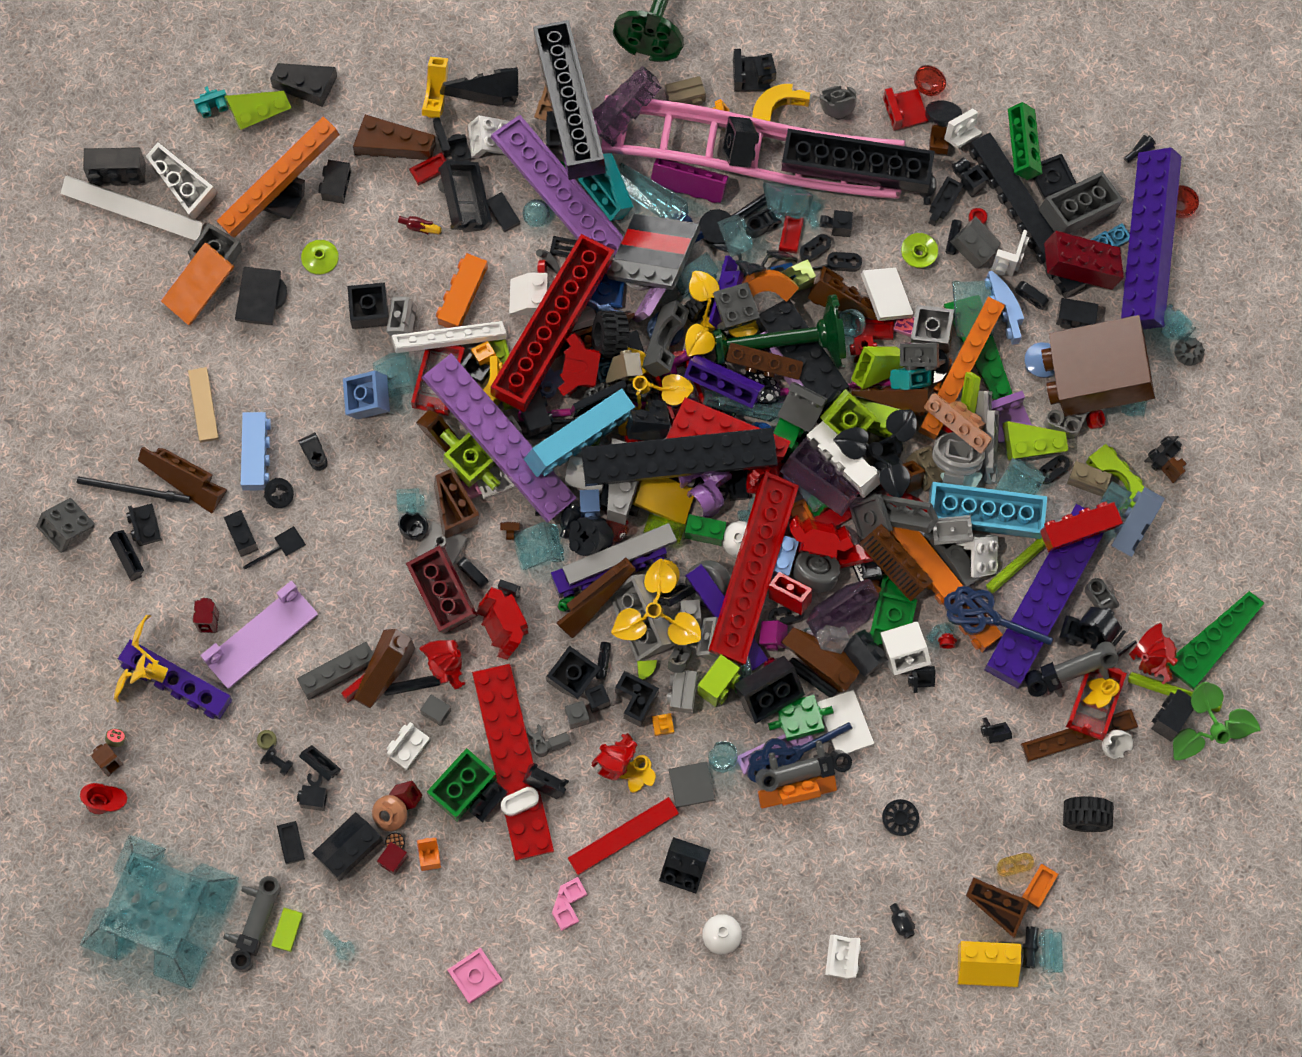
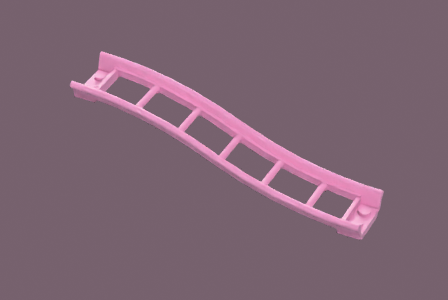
M605 96L607 117L601 144L603 153L643 156L696 164L777 183L837 193L897 199L901 195L900 189L848 184V181L842 180L841 183L804 178L802 174L797 173L793 176L759 169L758 159L763 136L786 141L788 128L905 146V140L868 138L821 132L679 102L627 96ZM630 113L665 117L660 149L624 145ZM729 116L750 118L753 125H755L757 133H759V142L755 144L754 149L756 153L755 160L752 161L751 167L730 166L725 160L713 158L717 128L719 126L726 128ZM673 118L710 124L705 156L668 150L667 146Z

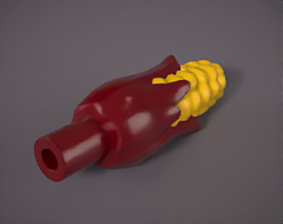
M399 216L398 223L406 225L409 230L422 232L427 235L429 233L440 234L442 232L441 227L433 224V221H427L416 216H409V218Z

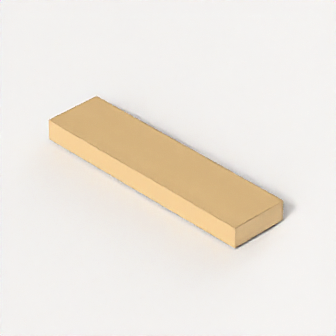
M204 367L188 370L199 441L202 443L219 440L208 369Z

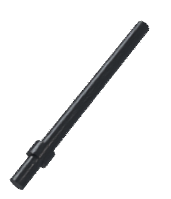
M77 477V484L165 499L166 502L190 503V496L176 494L175 491L168 490L164 492L86 477Z

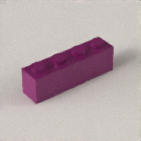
M657 158L653 165L650 184L657 188L670 189L675 193H685L694 198L707 199L712 203H721L725 194L728 176L676 161Z

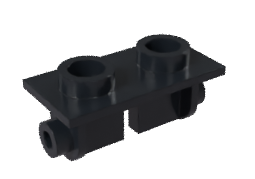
M1166 436L1160 442L1161 445L1151 450L1144 462H1151V467L1155 471L1161 470L1168 461L1165 455L1167 454L1169 458H1172L1181 450L1182 444L1177 440L1179 436Z
M493 781L492 784L489 783V786L482 793L483 796L479 797L473 806H470L469 812L483 823L506 795L507 791L496 781Z

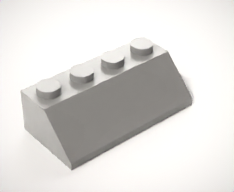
M646 574L632 575L610 597L617 616L627 608L638 610L641 618L644 616L647 605L653 602L657 595L656 592L651 593L647 591L644 584ZM647 617L643 621L647 626L645 635L637 640H628L636 661L662 653L675 645L668 636V627L670 626L668 620L662 617L657 619Z

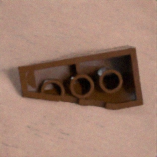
M825 266L822 267L808 295V298L814 304L825 307L828 295L836 294L840 304L838 306L839 311L877 320L869 297L864 296L862 298L856 287H848L842 282L844 280L843 277Z
M793 627L781 641L784 646L821 678L834 686L839 693L846 691L860 672L840 646Z

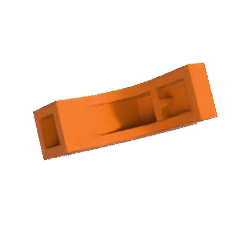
M775 270L755 272L745 276L742 280V284L748 283L753 297L760 292L771 291L787 302L799 289L790 277Z

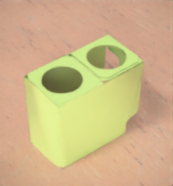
M808 259L781 272L788 277L796 276L793 281L799 289L795 293L811 287L816 277Z

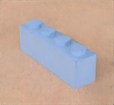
M266 412L242 413L241 487L243 491L264 490L267 482L270 481L269 473H266V466H270V455H267V448H270V437H267V430L271 429V420L267 418Z

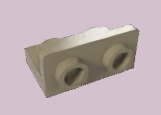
M931 445L914 451L905 460L906 462L913 460L925 470L921 485L924 492L930 489L933 482H943L940 474L945 473L944 470L935 464L932 458L933 449Z

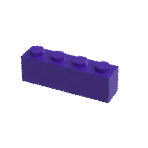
M695 355L689 361L684 374L685 378L750 408H753L759 402L765 387L699 355Z

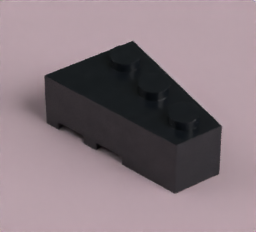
M277 63L270 80L272 88L323 107L337 78L336 67Z

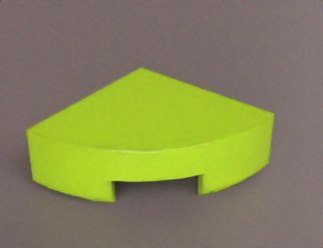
M657 660L637 661L638 678L646 680L656 669Z

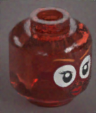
M606 520L608 526L613 530L614 542H620L629 533L628 521L624 525Z

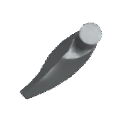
M538 249L536 255L541 257L542 260H546L547 266L558 274L560 267L555 258L548 251Z

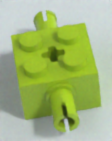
M449 428L446 429V433L443 432L440 437L451 448L444 454L443 462L450 469L453 468L456 475L469 488L482 479L494 491L495 487L501 484L490 472L496 463L470 433L459 440Z

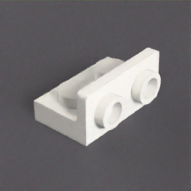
M971 109L949 121L944 139L954 147L960 148L980 137L982 132L975 127L978 112Z
M411 722L400 729L398 733L400 736L396 741H391L386 749L388 750L387 756L405 770L410 767L430 740V737L414 727V724Z

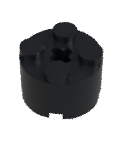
M602 517L579 518L570 524L569 548L581 556H590L610 548L614 538L613 530Z
M1090 607L1075 628L1076 635L1085 640L1084 644L1086 641L1091 644L1090 648L1093 650L1102 642L1112 643L1122 630V626L1114 617V612L1109 608L1102 609L1099 607Z

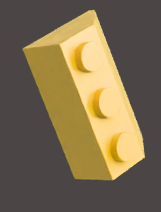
M961 941L958 944L959 985L1018 987L1021 968V944Z

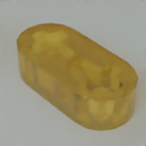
M1028 853L1009 856L997 863L996 870L1003 877L1024 873L1033 867L1034 859ZM1022 857L1025 860H1029L1030 863L1027 864V867L1023 864L1017 866V863L1022 861ZM1003 862H1005L1006 865L1013 864L1014 866L1009 868L1008 872H1006L1005 870H1001Z

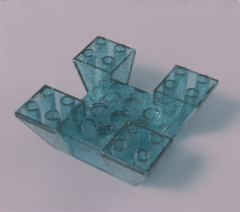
M129 834L113 869V872L120 874L121 878L108 907L95 909L80 946L117 960L126 940L154 951V976L191 990L207 952L186 941L188 933L200 906L219 914H224L239 877L203 863L188 874L160 863L165 853V848ZM167 883L166 890L158 891L160 884ZM139 894L140 900L137 903H132V897ZM153 902H159L156 910H150V905ZM172 909H177V915L169 918V912ZM149 920L151 922L150 927L142 929V923Z

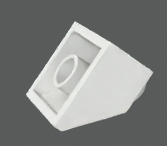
M526 273L510 279L509 315L533 316L548 290L547 273Z

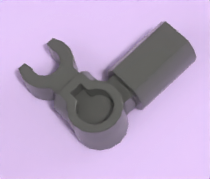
M539 724L537 725V733H532L530 728H527L528 736L533 739L534 752L538 757H545L549 750L555 751L571 745L567 732L548 738V741H545V738L541 736L542 728Z

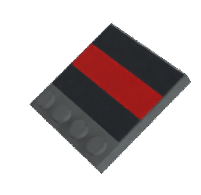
M634 213L606 276L610 280L674 290L701 230L700 224Z

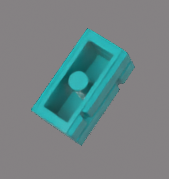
M919 367L915 370H907L906 368L894 369L890 375L891 388L910 390L930 386L931 370H924V367Z

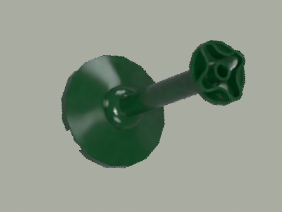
M653 0L649 12L639 10L620 14L614 22L613 36L617 43L630 54L635 55L637 52L650 56V61L665 62L677 58L684 47V37L673 23L663 18L669 0Z
M828 295L823 319L817 322L816 327L727 339L720 328H717V330L713 331L718 364L725 365L730 343L759 350L818 342L821 347L827 349L837 369H845L846 366L842 365L841 359L846 358L843 319H839L838 306L840 304L837 295Z

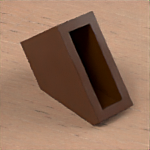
M428 410L416 424L428 438L446 453L451 447L440 435L443 432L446 433L445 430L448 428L455 436L456 434L439 414Z
M107 743L97 746L93 750V754L90 755L108 777L124 765Z

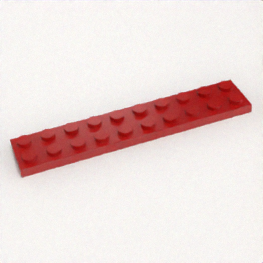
M767 471L764 472L758 486L708 650L716 655H723L727 659L741 665L746 664L799 488V485Z
M510 664L472 672L493 766L497 776V783L507 791L501 800L523 788L531 787L523 783V779L529 765L533 764ZM537 789L535 790L538 792L539 800L534 807L515 816L505 815L515 861L554 852L541 793Z

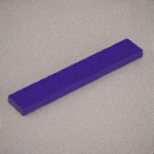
M702 564L686 574L685 577L713 617H719L725 597ZM754 638L746 661L751 670L756 669L768 660Z

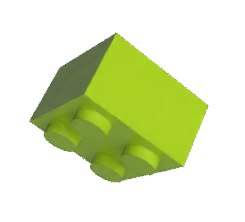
M845 389L820 418L833 431L839 434L853 427H859L866 431L877 417Z
M720 655L698 684L697 694L714 707H717L719 703L722 705L728 697L729 689H734V684L740 681V667L723 655Z

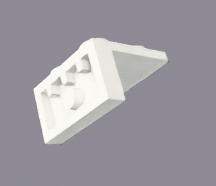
M480 115L468 124L471 158L478 159L486 152L504 154L491 139V134L510 121Z
M973 534V541L956 543V545L964 546V549L971 550V577L977 578L997 574L998 536Z

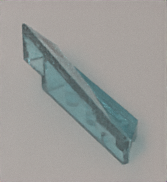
M622 162L619 164L620 174L628 194L634 200L661 218L667 216L669 219L681 221L689 213L688 203L685 199Z
M705 391L703 405L771 422L778 417V413L786 398L779 397L777 401L771 404L758 402L753 408H750L715 391Z

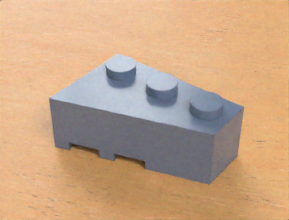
M1144 487L1142 492L1137 491L1132 500L1135 504L1132 508L1128 507L1123 515L1126 518L1125 521L1114 530L1117 534L1111 546L1132 557L1165 498Z

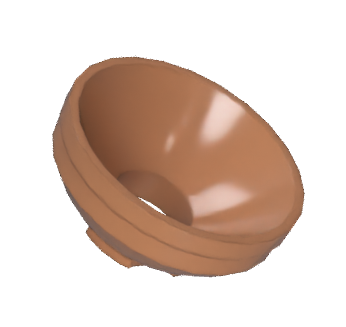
M386 795L379 798L373 805L372 817L375 824L382 830L395 831L405 824L407 809L401 799L393 795ZM382 811L389 813V821H384L381 818Z

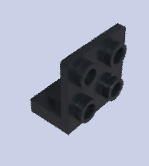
M734 49L733 52L734 92L766 91L771 88L770 84L757 83L753 68L754 57L741 55V49Z
M296 177L263 211L290 219L304 197L305 180Z

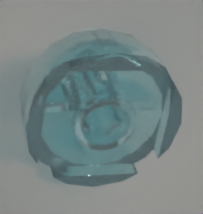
M1168 304L1164 313L1165 327H1162L1161 333L1167 339L1170 337L1175 340L1186 339L1197 328L1192 326L1193 323L1179 309L1175 312L1172 309L1174 306Z

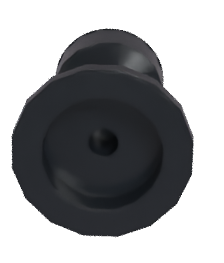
M273 744L261 759L260 764H270L272 762L281 768L280 773L285 776L294 763L290 760L284 762L277 757V751Z

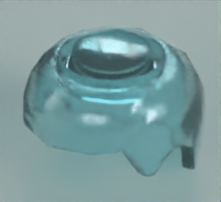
M533 199L528 201L522 211L523 219L529 226H543L551 217L550 207L543 200Z
M848 309L839 313V319H843L845 336L853 338L864 332L866 322L862 313L856 309Z
M720 741L714 744L713 749L708 755L711 768L721 773L734 769L738 762L737 748L733 743Z

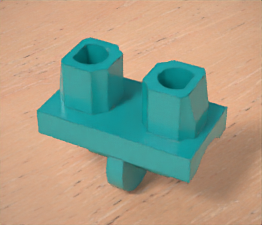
M208 86L204 87L205 93L199 94L200 98L193 100L197 112H200L203 118L210 117L212 115L211 108L216 106L219 112L228 110V104L224 98L227 95L225 89L209 91Z

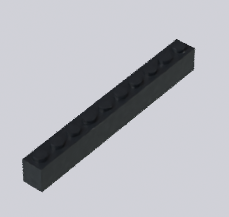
M989 132L972 141L969 148L971 158L973 160L976 159L979 164L978 166L989 178V186L991 189H995L999 202L1007 208L1008 216L1017 223L1016 226L1019 233L1022 234L1024 230H1027L1026 236L1029 237L1027 245L1035 251L1039 264H1043L1047 277L1056 284L1057 292L1060 295L1062 294L1064 298H1068L1083 290L1086 283L1047 273L1044 243L1054 231L1039 211V207L1019 176L1014 173V168L992 134Z

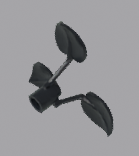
M722 243L713 244L710 249L717 248L724 252L735 253L739 258L735 263L739 266V270L744 273L743 278L755 272L766 271L764 265L772 257L777 259H793L796 263L798 261L796 257L784 251L767 250V255L760 265L743 261L741 252H744V250L736 245Z
M911 409L896 410L887 417L886 428L892 435L882 441L867 443L868 433L859 427L846 429L833 439L841 452L850 459H859L865 455L868 458L875 457L876 461H880L888 466V468L882 469L879 473L880 484L889 495L898 498L903 496L910 482L909 471L901 464L891 466L890 463L880 458V455L883 453L882 445L895 436L900 442H906L914 436L917 420Z

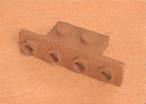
M936 393L930 396L924 409L979 453H983L992 441V438L982 430L986 425L982 418L969 411L962 402L948 403Z

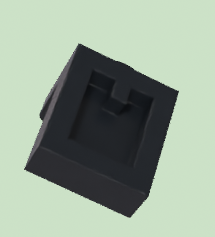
M455 134L449 137L448 143L452 159L455 161H471L466 134Z

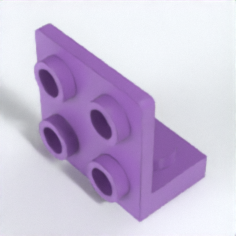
M1023 391L992 401V410L999 411L998 443L1005 442L1003 422L1010 421L1032 426L1023 406L1025 399Z

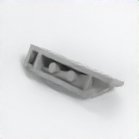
M979 391L975 414L979 415L982 421L986 423L982 430L992 438V441L985 450V458L980 469L983 475L981 482L997 484L999 411L992 410V391Z

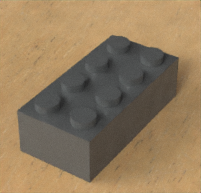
M1102 171L1047 197L1040 206L1039 211L1054 232L1059 231L1070 234L1116 212L1123 202V198Z

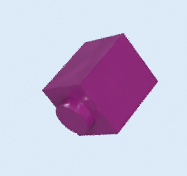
M762 621L759 644L766 647L768 651H778V649L786 648L781 641L787 635L788 626L780 621Z

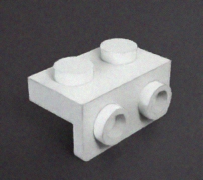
M830 935L825 975L842 979L856 978L859 970L858 957L861 951L860 938Z

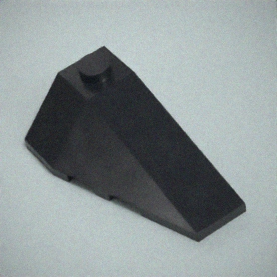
M518 67L494 70V74L487 76L480 73L470 80L464 77L443 82L440 94L495 106H512L518 98Z

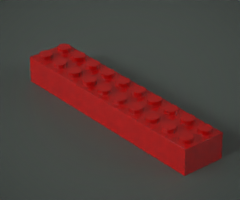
M583 234L579 236L492 383L491 396L525 412L566 339L614 259L613 249Z

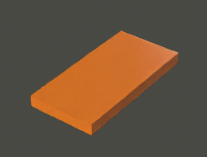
M204 243L161 302L186 324L191 325L235 266L208 243Z

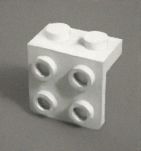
M1024 230L1016 254L998 249L991 268L992 271H995L998 275H1008L1011 277L1014 271L1018 272L1029 237L1026 236L1027 230Z

